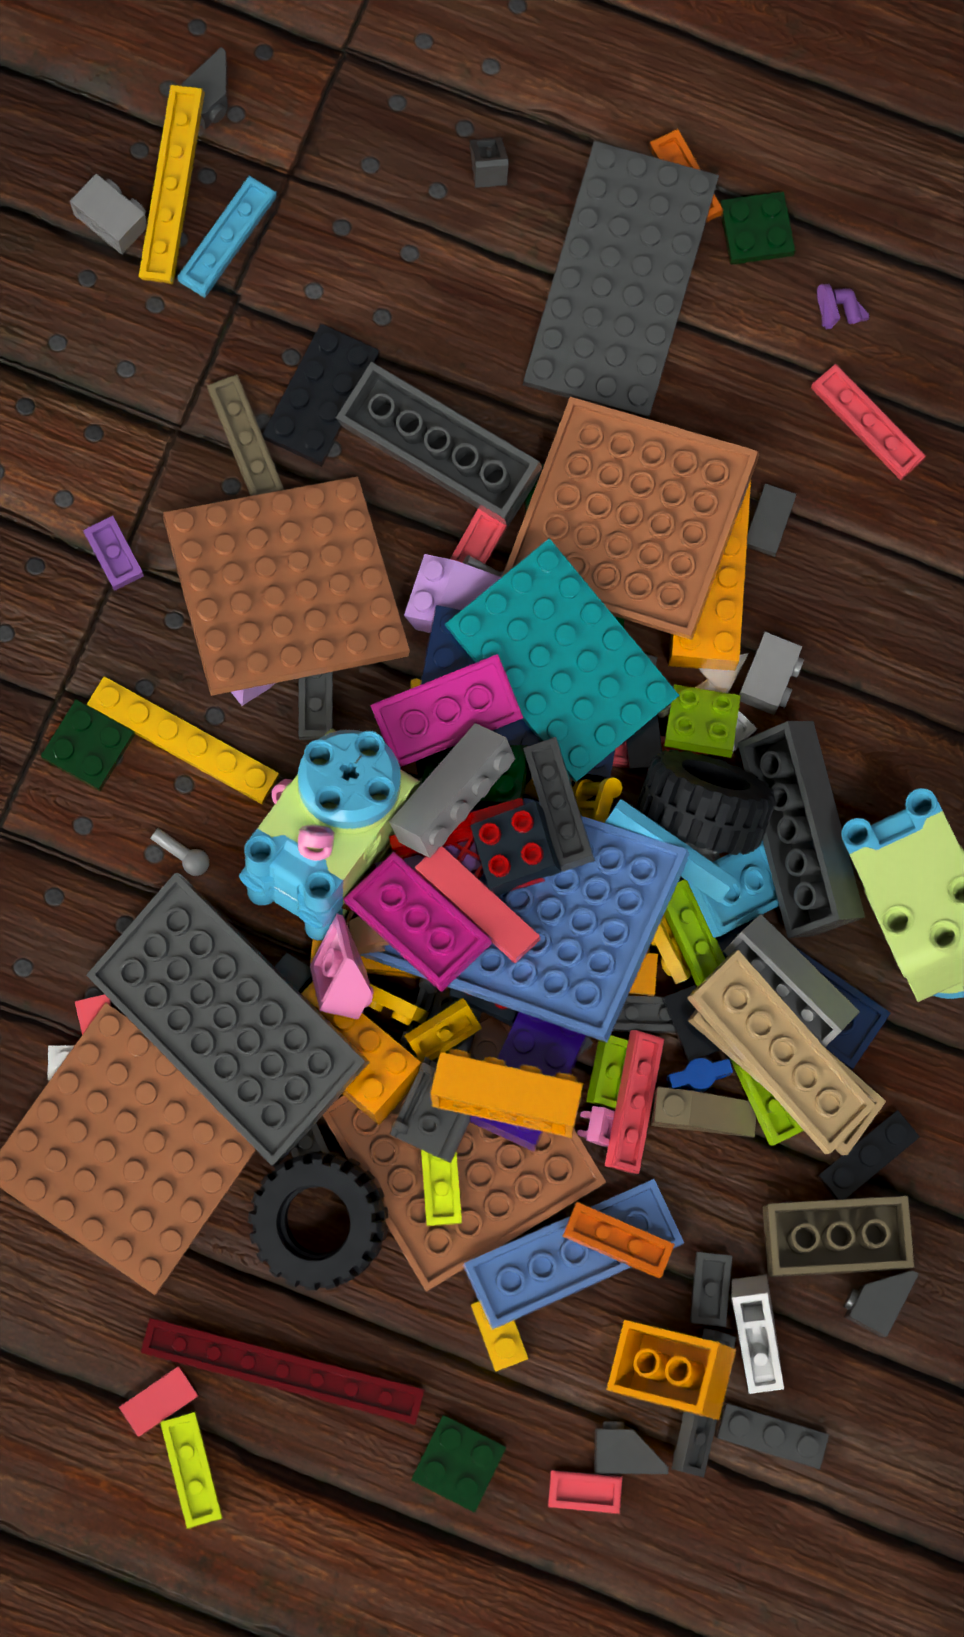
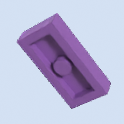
M113 516L83 530L114 591L144 576Z

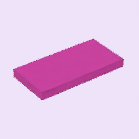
M498 654L370 705L384 741L395 754L400 767L455 746L475 723L492 731L524 718Z
M395 852L391 853L343 898L345 904L441 992L492 944L491 939Z

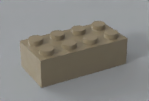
M908 1196L776 1203L763 1206L768 1277L905 1270L914 1267Z

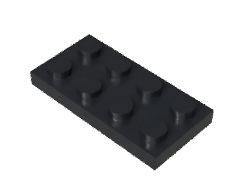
M320 324L262 434L263 439L323 466L342 429L336 417L371 362L376 364L380 356V350Z

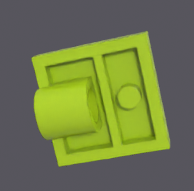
M674 684L673 688L679 696L670 705L664 747L731 758L741 695Z

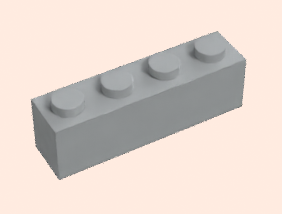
M475 723L389 821L399 843L431 858L437 849L444 845L456 827L467 818L469 812L481 798L488 794L490 788L499 777L510 768L515 757L507 738Z
M762 914L752 921L724 950L728 956L732 952L739 950L824 1047L860 1013Z

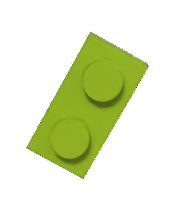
M610 1035L607 1042L598 1041L586 1102L615 1110L628 1040Z

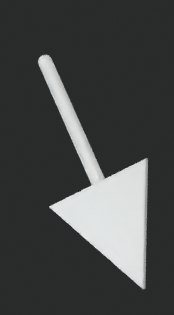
M749 653L740 655L735 671L699 668L707 680L695 688L702 689L710 682L720 692L729 693ZM670 705L659 712L658 716L660 718L669 714Z

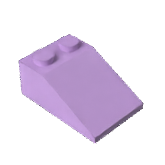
M424 554L404 616L415 630L430 633L436 605L463 610L501 577L456 560Z

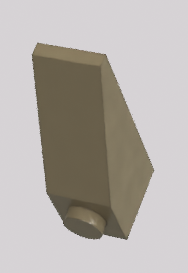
M657 1087L654 1092L651 1126L754 1138L756 1115L750 1102L746 1100L690 1090Z

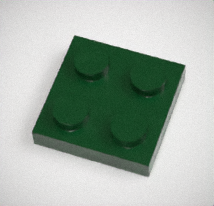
M784 191L720 200V205L723 209L721 218L730 265L794 256L795 246Z
M75 700L41 754V758L101 792L134 738L135 733L82 702Z
M443 1415L411 1481L475 1513L507 1447Z

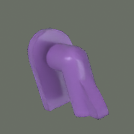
M829 284L819 285L817 300L822 314V326H825L826 329H832L840 319L837 304H843L848 324L869 319L868 312L857 301L852 289L832 290Z

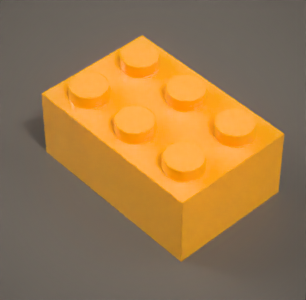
M624 1320L607 1390L627 1397L719 1420L736 1349L718 1342Z

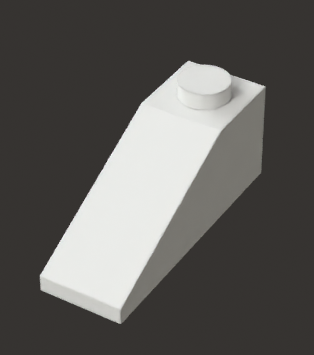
M767 1275L732 1279V1300L749 1394L784 1389Z

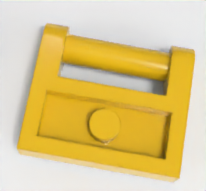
M605 778L602 782H592L589 779H581L575 782L573 791L581 816L605 823L609 817L613 798L618 797L622 792L623 787L620 780L617 778ZM596 796L595 801H586L587 799Z

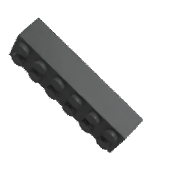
M373 362L369 364L336 417L344 429L508 527L539 479L543 469L538 460Z
M787 721L739 742L738 747L744 770L756 775L759 780L765 781L769 788L773 789L776 799L773 813L763 837V844L787 937L816 936L865 918L848 850L842 839V827L814 721Z

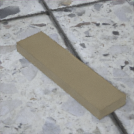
M238 374L207 385V390L250 496L284 490Z

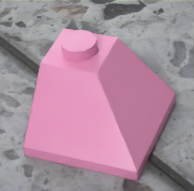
M336 914L310 964L311 974L320 1011L359 1019L364 1008L368 1007L372 1001L373 988L370 986L366 968L343 915Z

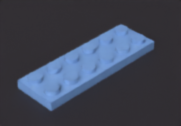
M655 1179L590 1207L675 1244L673 1249L684 1244ZM570 1216L463 1264L492 1330L632 1267L562 1237Z

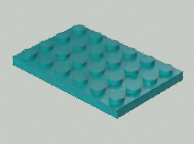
M550 538L445 624L475 663L494 655H499L524 717L522 720L541 742L554 737L557 738L568 774L574 782L581 779L679 696Z

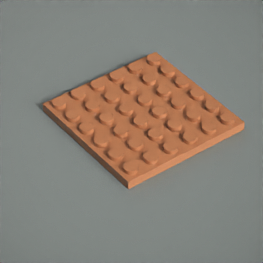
M570 397L502 577L550 538L613 616L692 640L757 464L759 452Z
M358 477L164 512L163 519L211 696L409 656L410 649Z
M105 1003L1 1148L0 1188L156 1296L252 1158L256 1149L126 1016Z
M482 1013L479 1021L482 1029L475 1033L469 1052L471 1054L470 1059L484 1061L485 1057L498 1058L512 1026L486 1013ZM408 1093L380 1125L374 1122L344 1095L338 1098L322 1115L347 1159L353 1158L360 1163L359 1167L365 1172L369 1170L375 1177L373 1182L376 1187L382 1188L385 1195L382 1198L383 1205L388 1207L389 1218L386 1219L385 1223L426 1292L464 1270L463 1264L502 1247L606 1184L604 1177L575 1130H573L572 1138L543 1132L533 1152L470 1121L457 1149L462 1224L427 1226L421 1149L390 1135L392 1125L396 1121Z

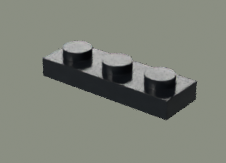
M897 1110L856 1143L848 1155L839 1157L817 1177L836 1200H845L920 1138V1136Z

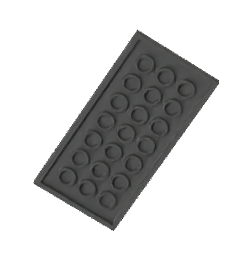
M594 141L525 373L524 386L567 398L574 397L649 419L719 175Z
M175 873L86 975L272 1166H278L370 1063L179 873Z

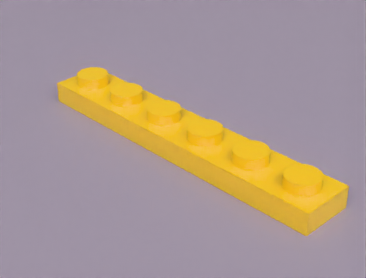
M170 85L139 277L142 280L171 284L174 282L205 92L201 88Z
M105 676L87 703V706L132 730L136 735L262 805L279 778L278 772Z

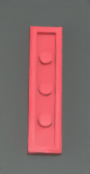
M837 364L833 365L812 384L811 389L900 481L925 459L926 455Z
M443 846L439 847L431 858L426 856L415 866V871L484 932L491 939V942L512 962L517 963L540 941L538 933Z
M630 1030L605 1167L631 1174H639L664 1038L638 1030Z

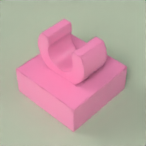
M592 1106L591 1112H581L580 1117L590 1120L589 1128L586 1131L578 1130L577 1134L580 1137L586 1138L589 1142L602 1147H608L615 1112L605 1107Z

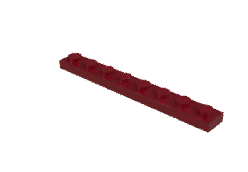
M152 1318L149 1320L140 1352L416 1425L424 1394V1389Z

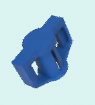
M696 1058L683 1071L669 1074L666 1080L669 1088L703 1093L715 1080L728 1077L733 1071L729 1059L712 1063L704 1058Z

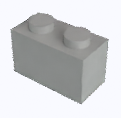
M95 174L70 200L73 214L119 253L123 254L147 229L146 211L135 199L129 201L121 194L120 188L112 180L107 179L105 181Z
M765 632L740 691V702L772 715L776 713L779 706L785 708L792 689L787 687L791 676L797 678L804 659L799 657L802 646Z

